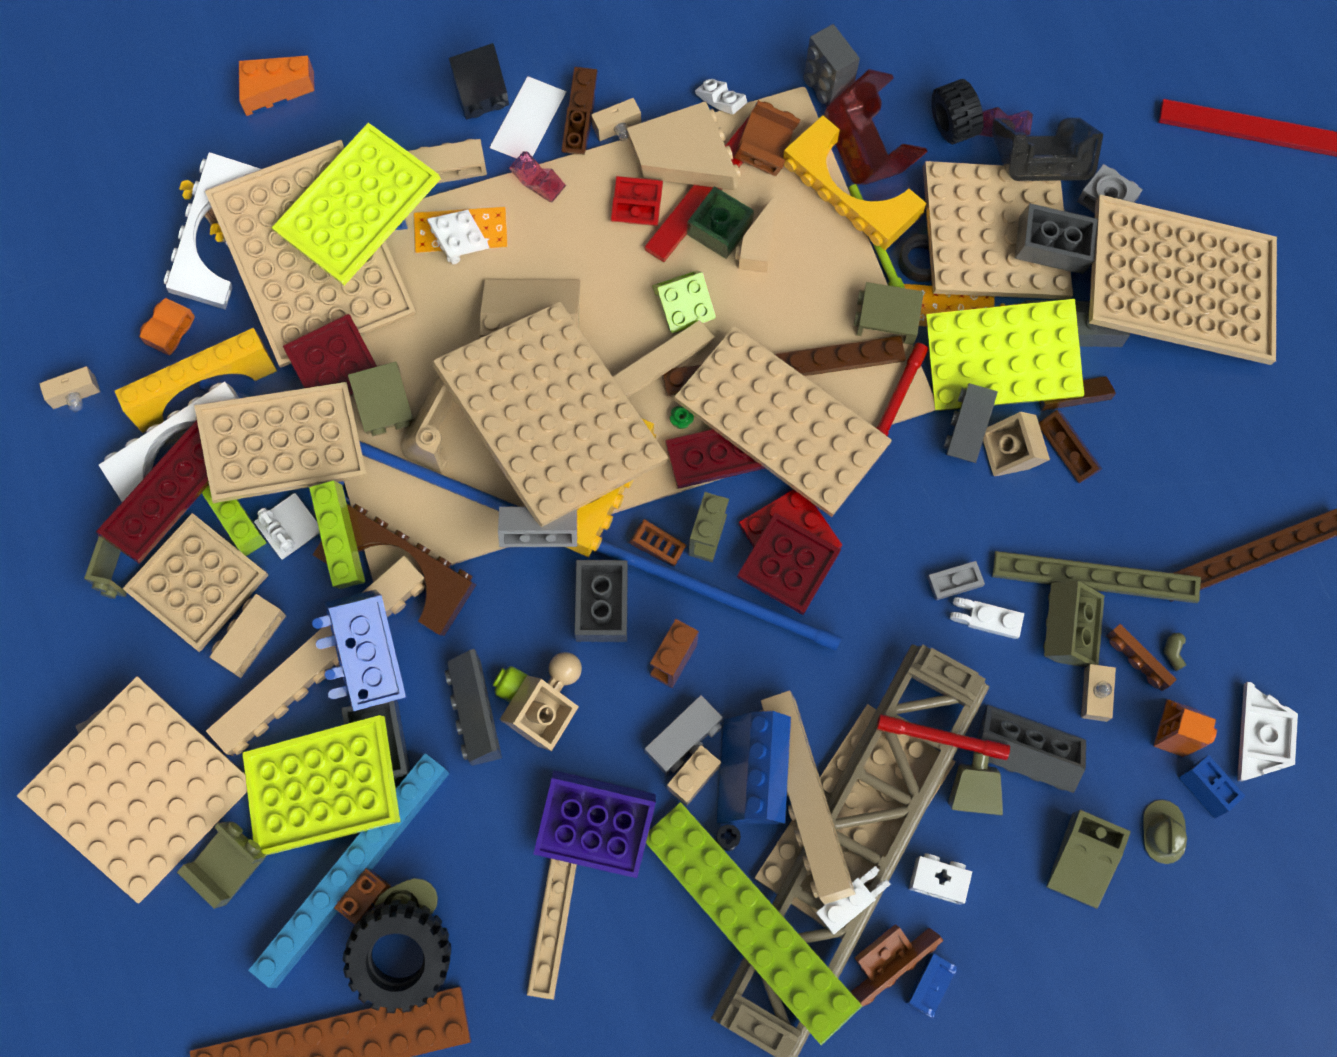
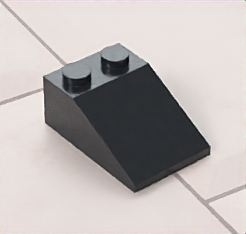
M493 43L449 58L457 98L466 120L480 117L484 113L493 110H501L509 105L506 86Z

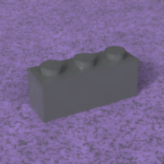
M970 383L967 384L966 388H961L958 402H962L959 412L954 411L950 424L954 426L952 436L947 434L943 449L947 450L946 455L976 463L998 391Z

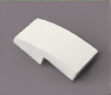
M715 79L704 81L695 90L696 95L703 101L729 114L736 113L747 103L745 94L728 91L726 82Z

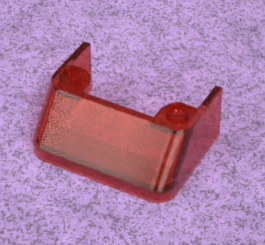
M868 69L837 97L825 111V117L840 129L836 146L853 183L867 185L901 174L927 153V149L924 147L902 144L888 155L872 118L879 113L882 105L878 92L893 80L894 77L892 74Z

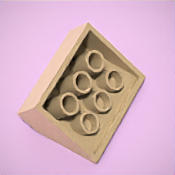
M485 279L480 312V338L558 302L562 303L579 328L580 280Z

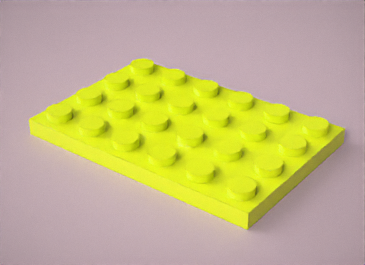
M367 123L273 225L272 229L345 286L441 178L430 167L373 125Z
M1075 299L926 314L935 411L960 409L962 402H958L961 388H966L968 383L998 391L994 406L1084 397Z
M374 716L243 752L253 841L260 845L261 852L265 856L400 822L385 716Z

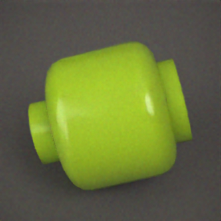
M513 666L507 667L506 670L502 668L492 684L495 687V694L510 703L527 674Z

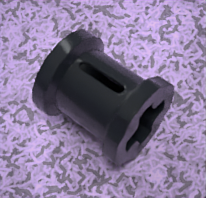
M724 825L718 830L716 842L723 850L731 851L740 842V831L734 825ZM726 831L731 832V836L735 837L731 844H726V840L721 839V836H725Z

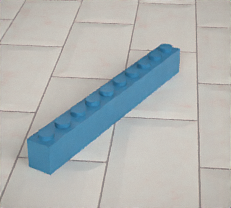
M426 753L422 756L396 788L400 822L360 832L248 970L268 988H277L338 913L334 908L366 868L372 870L446 779L449 772Z

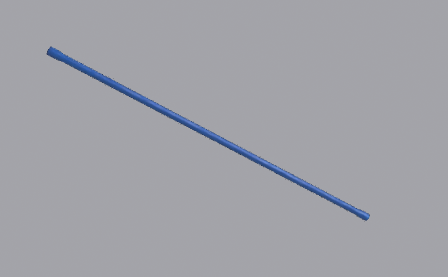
M207 378L200 381L199 389L208 393L213 385L221 382ZM234 390L239 398L251 397L247 394ZM359 441L363 456L499 511V507H520ZM603 540L596 551L616 560H627L628 565L811 639L815 643L834 651L837 650L842 637L831 632L817 629Z

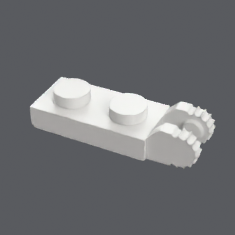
M954 598V605L971 610V614L968 616L959 612H952L950 615L951 620L966 624L970 628L1013 639L1020 637L1024 613L978 601L973 602L969 599Z
M876 866L860 879L857 878L852 882L855 895L825 904L816 912L817 916L833 935L875 901V897L890 885L886 879L880 882L872 892H869L865 887L864 883L874 878L880 871Z

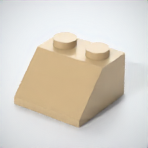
M1019 412L987 427L983 442L993 476L1029 470L1050 460L1036 415Z

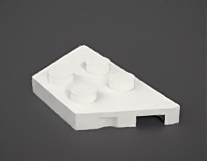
M1251 682L1244 683L1237 780L1240 782L1295 765L1298 713L1287 706H1282L1271 695H1265L1256 689L1255 685Z

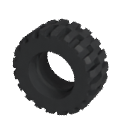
M401 899L392 900L389 905L383 902L376 905L373 911L369 909L364 913L361 920L357 921L353 927L343 953V962H345L343 968L344 976L350 979L348 986L351 991L355 992L357 990L359 992L358 999L362 1003H365L367 1000L372 1002V1009L379 1011L381 1006L387 1008V1013L395 1014L396 1008H402L403 1013L412 1011L413 1005H417L420 1008L427 1003L429 997L434 998L439 992L440 985L444 984L451 960V943L448 941L449 933L447 928L441 926L442 920L439 916L435 915L433 917L430 914L431 909L425 905L421 909L415 906L416 902L410 900L407 904H401ZM389 934H404L411 937L420 945L424 953L421 968L416 973L407 977L397 978L386 975L379 970L372 958V950L376 941Z

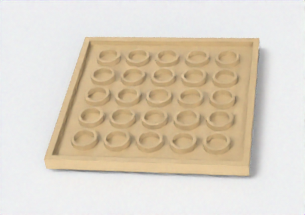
M925 161L923 176L933 294L1071 299L1073 296L1071 271L1015 259L1019 217L1029 203L1064 211L1060 169Z
M137 676L17 797L139 904L247 792L245 773Z

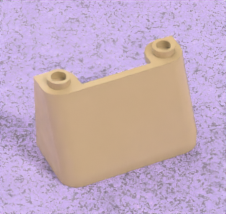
M439 376L436 378L402 440L401 449L409 460L442 474L448 463L441 456L442 438L438 430L453 402H457Z

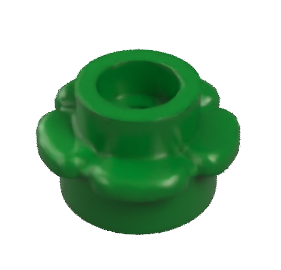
M676 406L671 410L670 422L676 428H687L694 420V415L682 406Z

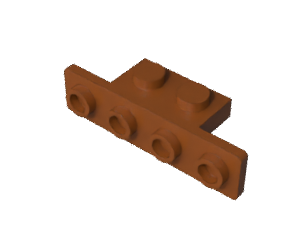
M895 924L854 957L867 976V979L851 991L852 995L862 1006L870 1004L885 988L891 987L902 974L913 969L924 956L934 952L937 946L943 942L942 937L931 928H928L910 943L901 928Z

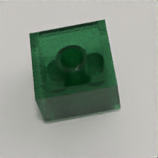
M714 186L688 220L687 235L727 259L753 224L754 210Z

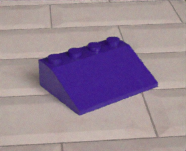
M553 770L533 854L637 878L656 804V794Z

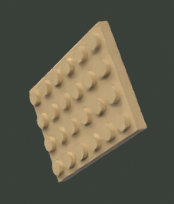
M347 382L194 405L213 503L312 487L330 481L341 482L366 477Z

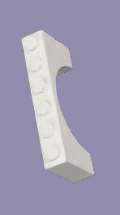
M210 152L207 159L202 160L200 165V173H202L200 182L196 181L192 194L195 197L193 203L188 204L185 217H188L186 225H182L179 231L178 239L181 241L179 247L174 248L171 256V262L174 263L171 271L167 270L164 278V284H166L169 293L226 310L233 288L230 281L224 280L211 272L199 258L196 248L198 226L204 215L212 208L205 191L261 170L260 168Z
M223 382L213 385L208 393L202 397L192 399L187 407L181 411L172 412L168 415L166 421L160 425L151 426L147 429L146 434L140 438L128 441L125 448L119 452H113L104 458L105 461L100 463L99 467L122 502L152 470L157 453L164 443L176 433L190 428L197 420L194 405L239 399L229 384Z

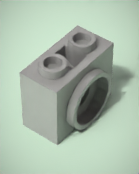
M1103 164L1084 188L1077 202L1095 213L1096 198L1099 195L1135 203L1143 189L1138 187L1135 182L1129 181L1118 174L1115 169Z

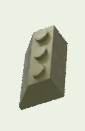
M1080 581L1051 583V591L1048 596L1049 611L1046 619V641L1044 642L1045 657L1057 663L1087 667L1089 664L1099 665L1105 597L1103 594Z

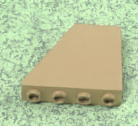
M706 101L627 128L629 143L643 178L730 190L738 189V179L741 178L737 164L733 165L731 161L733 159L729 146L725 147L723 130L721 127L717 128L715 124L717 123L716 114L713 109L709 110Z

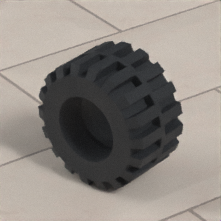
M959 79L933 90L931 100L933 117L939 132L948 143L953 145L982 133V106L977 93L969 82L965 79Z

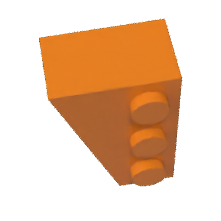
M308 56L239 61V101L246 116L253 114L252 111L265 106L266 108L273 107V103L284 99L289 101L314 91V70Z
M1167 699L1154 747L1185 757L1213 743L1217 734V729L1214 728L1216 719L1197 709Z

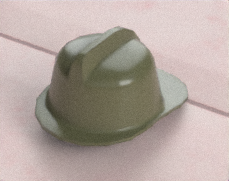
M1166 800L1154 801L1144 811L1145 849L1156 862L1163 864L1174 863L1185 852L1187 843L1185 819L1179 807L1172 802Z
M413 878L384 891L378 897L375 908L380 903L385 902L386 905H389L392 900L401 899V904H407L410 900L416 902L415 906L422 909L425 905L431 909L430 914H432L437 907L438 896L436 889L431 883L424 879Z

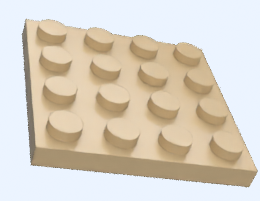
M192 513L125 585L123 590L200 652L268 577V574Z

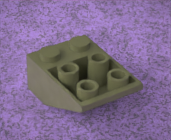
M1082 810L1072 813L1046 887L1098 909L1123 856L1131 831Z

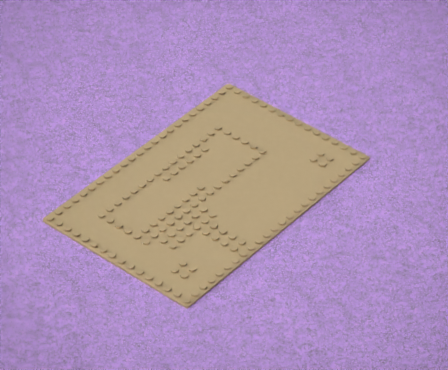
M805 87L758 99L761 102L772 104L774 108L781 111H788L796 118L801 119L793 131L789 145L819 119ZM758 100L746 103L734 114L723 111L715 112L717 123L715 124L717 128L721 127L725 137L724 145L729 142L749 117ZM629 138L586 150L585 155H568L423 198L405 218L408 229L394 230L385 240L416 314L361 336L377 367L392 362L398 363L401 379L414 418L436 378L439 376L432 366L433 360L480 339V312L485 279L580 280L579 329L612 377L683 331L670 332L660 297L655 295L652 285L696 270L703 272L716 315L715 319L703 324L715 338L712 343L673 369L702 365L734 326L773 354L901 336L906 356L905 362L805 376L875 428L883 416L913 349V345L904 344L905 335L864 328L862 335L857 336L858 327L854 326L856 312L861 310V305L857 304L859 290L864 291L866 282L888 285L871 243L863 231L857 230L847 217L838 214L833 205L828 201L822 200L811 186H806L796 173L790 172L784 165L777 176H773L743 162L739 168L741 178L738 179V189H722L665 262L646 252V244L693 185L663 181L658 226L611 222L616 176L646 179L643 178L629 143ZM831 149L826 158L828 172L834 183L842 191L850 195ZM777 198L767 273L739 269V260L735 259L737 245L742 246L745 233L770 200ZM506 208L507 247L489 248L460 255V261L457 264L447 261L445 251L415 253L414 213ZM922 366L917 370L892 425L935 411L934 395ZM663 375L630 396L628 400L642 419L654 423L656 440L668 456V460L666 463L634 479L629 489L625 488L622 494L624 499L620 508H615L612 514L714 482L709 481L677 489L665 444L666 440L712 430V428L696 416H694L693 422L687 428L679 429L672 425L670 422L671 410L676 406L681 407V405L674 401L675 395L666 396ZM354 395L350 397L359 441L420 465L406 458L401 449L402 440L410 426L396 430L395 426L386 428L387 433L372 437L371 433L367 434L364 431ZM453 402L438 430L442 438L441 456L448 463L442 475L517 506L526 507L459 405ZM363 456L366 477L344 481L352 507L356 503L368 511L366 516L374 520L377 516L389 524L387 529L393 533L398 529L410 537L408 542L414 546L417 543L424 545L431 550L429 555L435 559L441 556L451 562V565L507 548L499 547V511L365 456ZM379 545L364 549L373 582L403 556L423 575L417 561L402 548Z

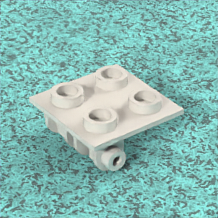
M469 210L427 219L431 226L430 231L435 234L437 243L447 255V261L452 264H457L460 261V255L490 248Z
M296 493L271 510L266 508L259 510L257 513L259 517L254 521L282 560L320 533L317 521Z

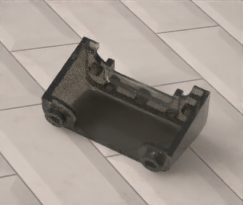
M993 119L992 136L1006 173L1013 180H1087L1096 173L1104 134L1083 119H1063L1057 126L1055 136H1026L1023 132H1015V125L1009 119Z

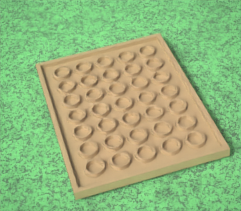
M342 140L205 191L280 368L291 364L283 348L284 345L347 314H350L361 336L416 314L385 241L344 286L272 229L273 225L345 148Z
M1099 195L1096 198L1095 218L1098 219L1095 260L1092 263L1089 324L1272 365L1276 361V236L1105 195Z
M561 302L555 303L433 360L432 366L540 527L587 505L666 463L668 460V456Z

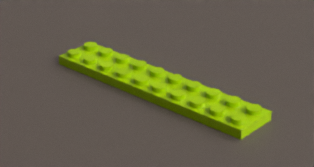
M681 802L649 830L646 844L821 1046L863 1007Z

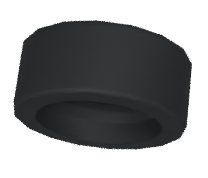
M915 235L903 244L898 259L899 268L910 280L928 282L932 280L931 268H917L908 259L909 252L915 248L929 250L928 235Z

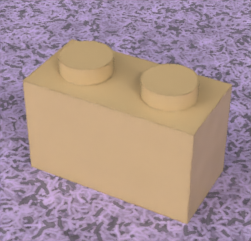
M701 745L667 784V790L687 806L719 769L721 761Z

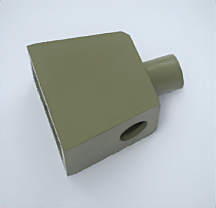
M974 752L972 765L959 764L948 801L952 810L995 815L1003 814L1001 774L997 768L988 766L989 756Z

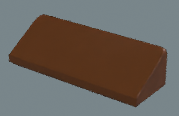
M1107 376L1083 380L1084 397L1039 401L1041 411L1107 401L1112 400L1115 396V389Z
M1055 410L1039 422L1041 431L1078 483L1083 482L1102 470L1099 463L1060 410Z

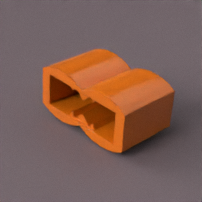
M164 298L155 306L153 317L142 325L139 337L144 344L170 356L179 345L182 336L191 327L195 316L190 309Z

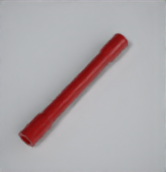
M915 343L901 378L876 427L887 437L914 376L921 367L928 352V347L922 343Z
M880 714L878 717L877 730L898 735H908L962 748L1007 761L1009 757L1010 745L991 740H981L914 724Z

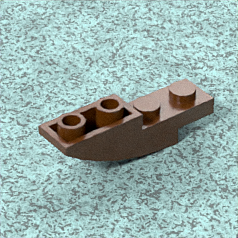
M574 67L562 144V152L585 155L592 123L591 114H593L595 104L597 69Z

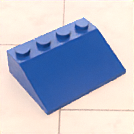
M760 711L724 719L717 824L785 823L791 728L790 716L776 711Z

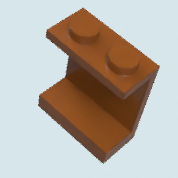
M758 100L750 113L734 158L773 176H777L785 163L783 159L784 150L788 147L793 131L801 119L796 118L788 111L774 108L768 102Z
M675 619L650 662V665L654 666L650 676L673 688L697 647L699 631Z

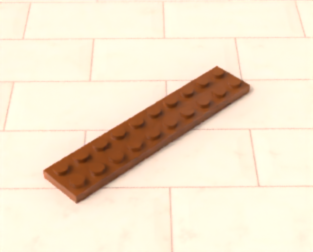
M462 987L440 991L434 998L429 997L427 1003L420 1008L417 1005H413L412 1011L403 1013L402 1008H396L395 1014L387 1013V1008L381 1006L379 1011L372 1008L192 1050L190 1051V1057H412L471 1043V1036Z

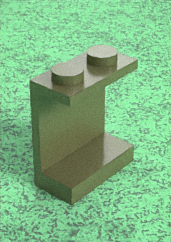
M866 282L864 291L859 290L857 304L861 305V310L856 312L854 326L858 327L857 336H861L865 328L905 335L904 344L914 345L918 334L924 291Z
M397 362L348 375L364 431L367 434L371 433L372 437L387 433L386 428L393 426L396 427V430L409 427L410 422L414 420Z
M704 492L690 536L689 556L713 563L727 518L725 512L729 502L728 498Z
M99 536L84 579L92 584V589L101 591L100 595L112 599H115L116 595L126 597L127 592L111 580L121 551Z
M230 821L217 823L214 827L218 831L215 837L194 862L183 864L177 872L214 909L227 905L266 858L261 852L260 845L253 840H249L242 834V828Z

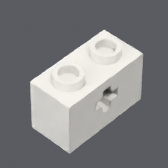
M924 854V857L916 858L909 890L959 905L965 903L972 871L965 869L966 865L950 861V865L939 862L940 857L931 854ZM943 872L942 875L947 881L939 884V879L935 875Z

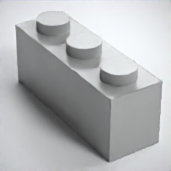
M499 507V547H577V509L540 527L526 507Z
M700 695L645 748V754L666 775L670 771L676 773L685 764L683 759L689 753L693 755L701 745H704L701 742L708 735L712 738L722 728L720 723L723 717Z

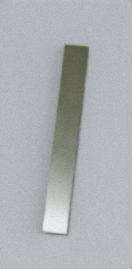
M995 551L992 573L994 578L1049 585L1055 582L1080 581L1096 591L1198 603L1200 599L1201 577L999 551Z

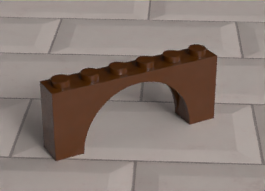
M355 503L353 507L347 504L358 553L370 547L390 545L404 549L417 561L426 581V602L418 622L435 633L445 636L477 585L471 581L473 576L462 569L456 572L449 568L452 563L441 556H438L437 559L429 555L431 550L424 545L417 543L414 546L409 543L408 539L410 537L398 529L393 533L387 529L389 524L376 516L374 520L366 516L368 511ZM321 540L313 556L327 564Z

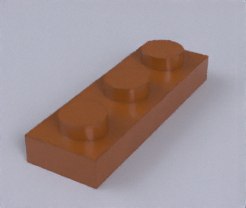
M1121 624L1116 626L1107 635L1112 647L1117 651H1122L1129 658V663L1135 669L1141 670L1154 688L1163 691L1177 680Z

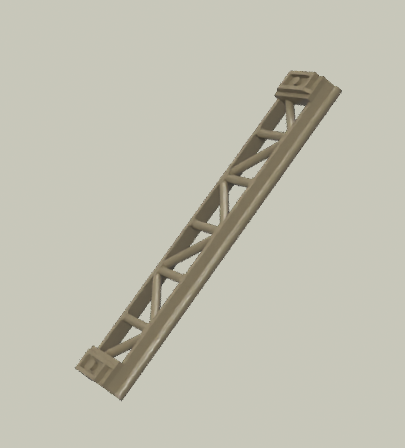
M913 644L910 646L827 801L840 845L880 867V871L868 889L869 892H872L880 882L886 879L890 880L958 749L957 747L921 739L941 751L921 790H919L897 734L885 732L911 795L909 796L863 769L883 732L876 729L879 715L883 714L910 722L897 714L959 703L964 707L951 732L965 736L989 689V686L985 684L986 679L978 675V672L923 644L922 646ZM911 678L942 694V696L898 703ZM857 779L906 805L837 818ZM906 817L886 857L875 853L837 831V829ZM804 846L772 903L783 917L794 897L817 910H820L825 905L820 898H815L813 894L800 887L807 874L802 857L806 855ZM884 891L877 895L875 901L834 935L828 928L798 933L806 943L843 937L828 966L837 978L840 977ZM743 957L711 1019L775 1057H798L810 1032L801 1022L798 1023L796 1028L790 1025L780 997L763 978L762 981L775 1016L742 997L755 972L754 967Z

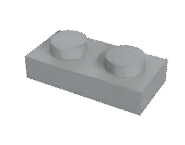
M976 561L933 573L927 577L936 601L985 585Z

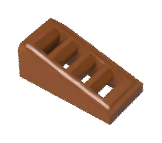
M645 519L640 522L629 541L636 548L672 566L676 565L686 547V544ZM646 531L649 534L647 535L644 541L641 539L643 533ZM653 536L658 537L653 546L649 544ZM664 540V541H666L667 543H666L665 547L663 548V550L660 551V550H658V548L660 547L662 541ZM674 545L676 548L670 557L667 553L670 547Z

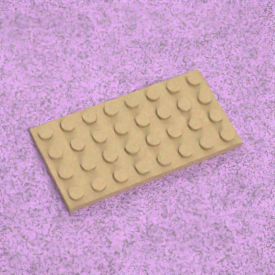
M736 326L730 330L674 397V401L831 517H833L892 442L885 434Z
M868 704L820 776L827 801L876 711L875 708ZM883 731L863 769L911 796ZM897 734L919 790H921L940 751L919 738ZM954 760L951 761L933 797L954 766ZM857 779L837 818L906 805ZM906 817L837 829V831L875 853L886 857ZM797 821L790 822L754 878L775 894H778L803 847L799 846L795 831L799 830ZM841 845L852 882L857 878L860 879L874 866L878 869L880 868ZM810 871L807 872L800 887L813 894L810 882L814 881ZM874 878L864 883L867 889H869ZM796 897L793 898L791 905L827 928L817 916V909Z

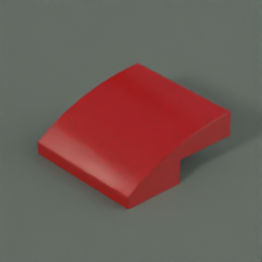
M616 176L611 222L658 226L663 181Z

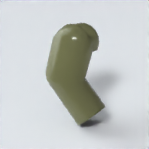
M1178 632L1172 633L1167 638L1163 650L1175 671L1186 666L1180 655L1186 638L1182 633Z

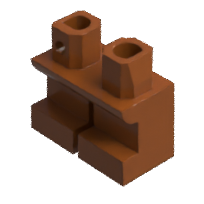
M366 868L334 908L355 925L357 921L361 920L364 913L369 909L372 911L375 909L371 904L375 905L378 897L393 886L376 872Z

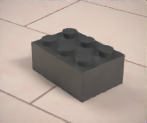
M834 24L810 36L804 72L805 83L813 88L819 102L825 104L828 110L852 98L860 60L859 56Z
M1029 203L1019 217L1015 259L1084 274L1095 260L1098 219Z
M576 560V642H627L628 561Z
M397 700L353 711L351 706L341 708L344 725L378 715L385 716L394 782L404 780L411 770Z

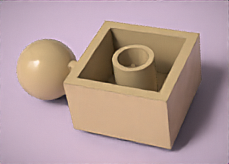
M562 652L554 656L549 664L551 678L548 683L540 678L527 675L499 720L537 747L552 751L579 707L560 693L564 685L573 684L579 679L582 665L578 657L569 652Z

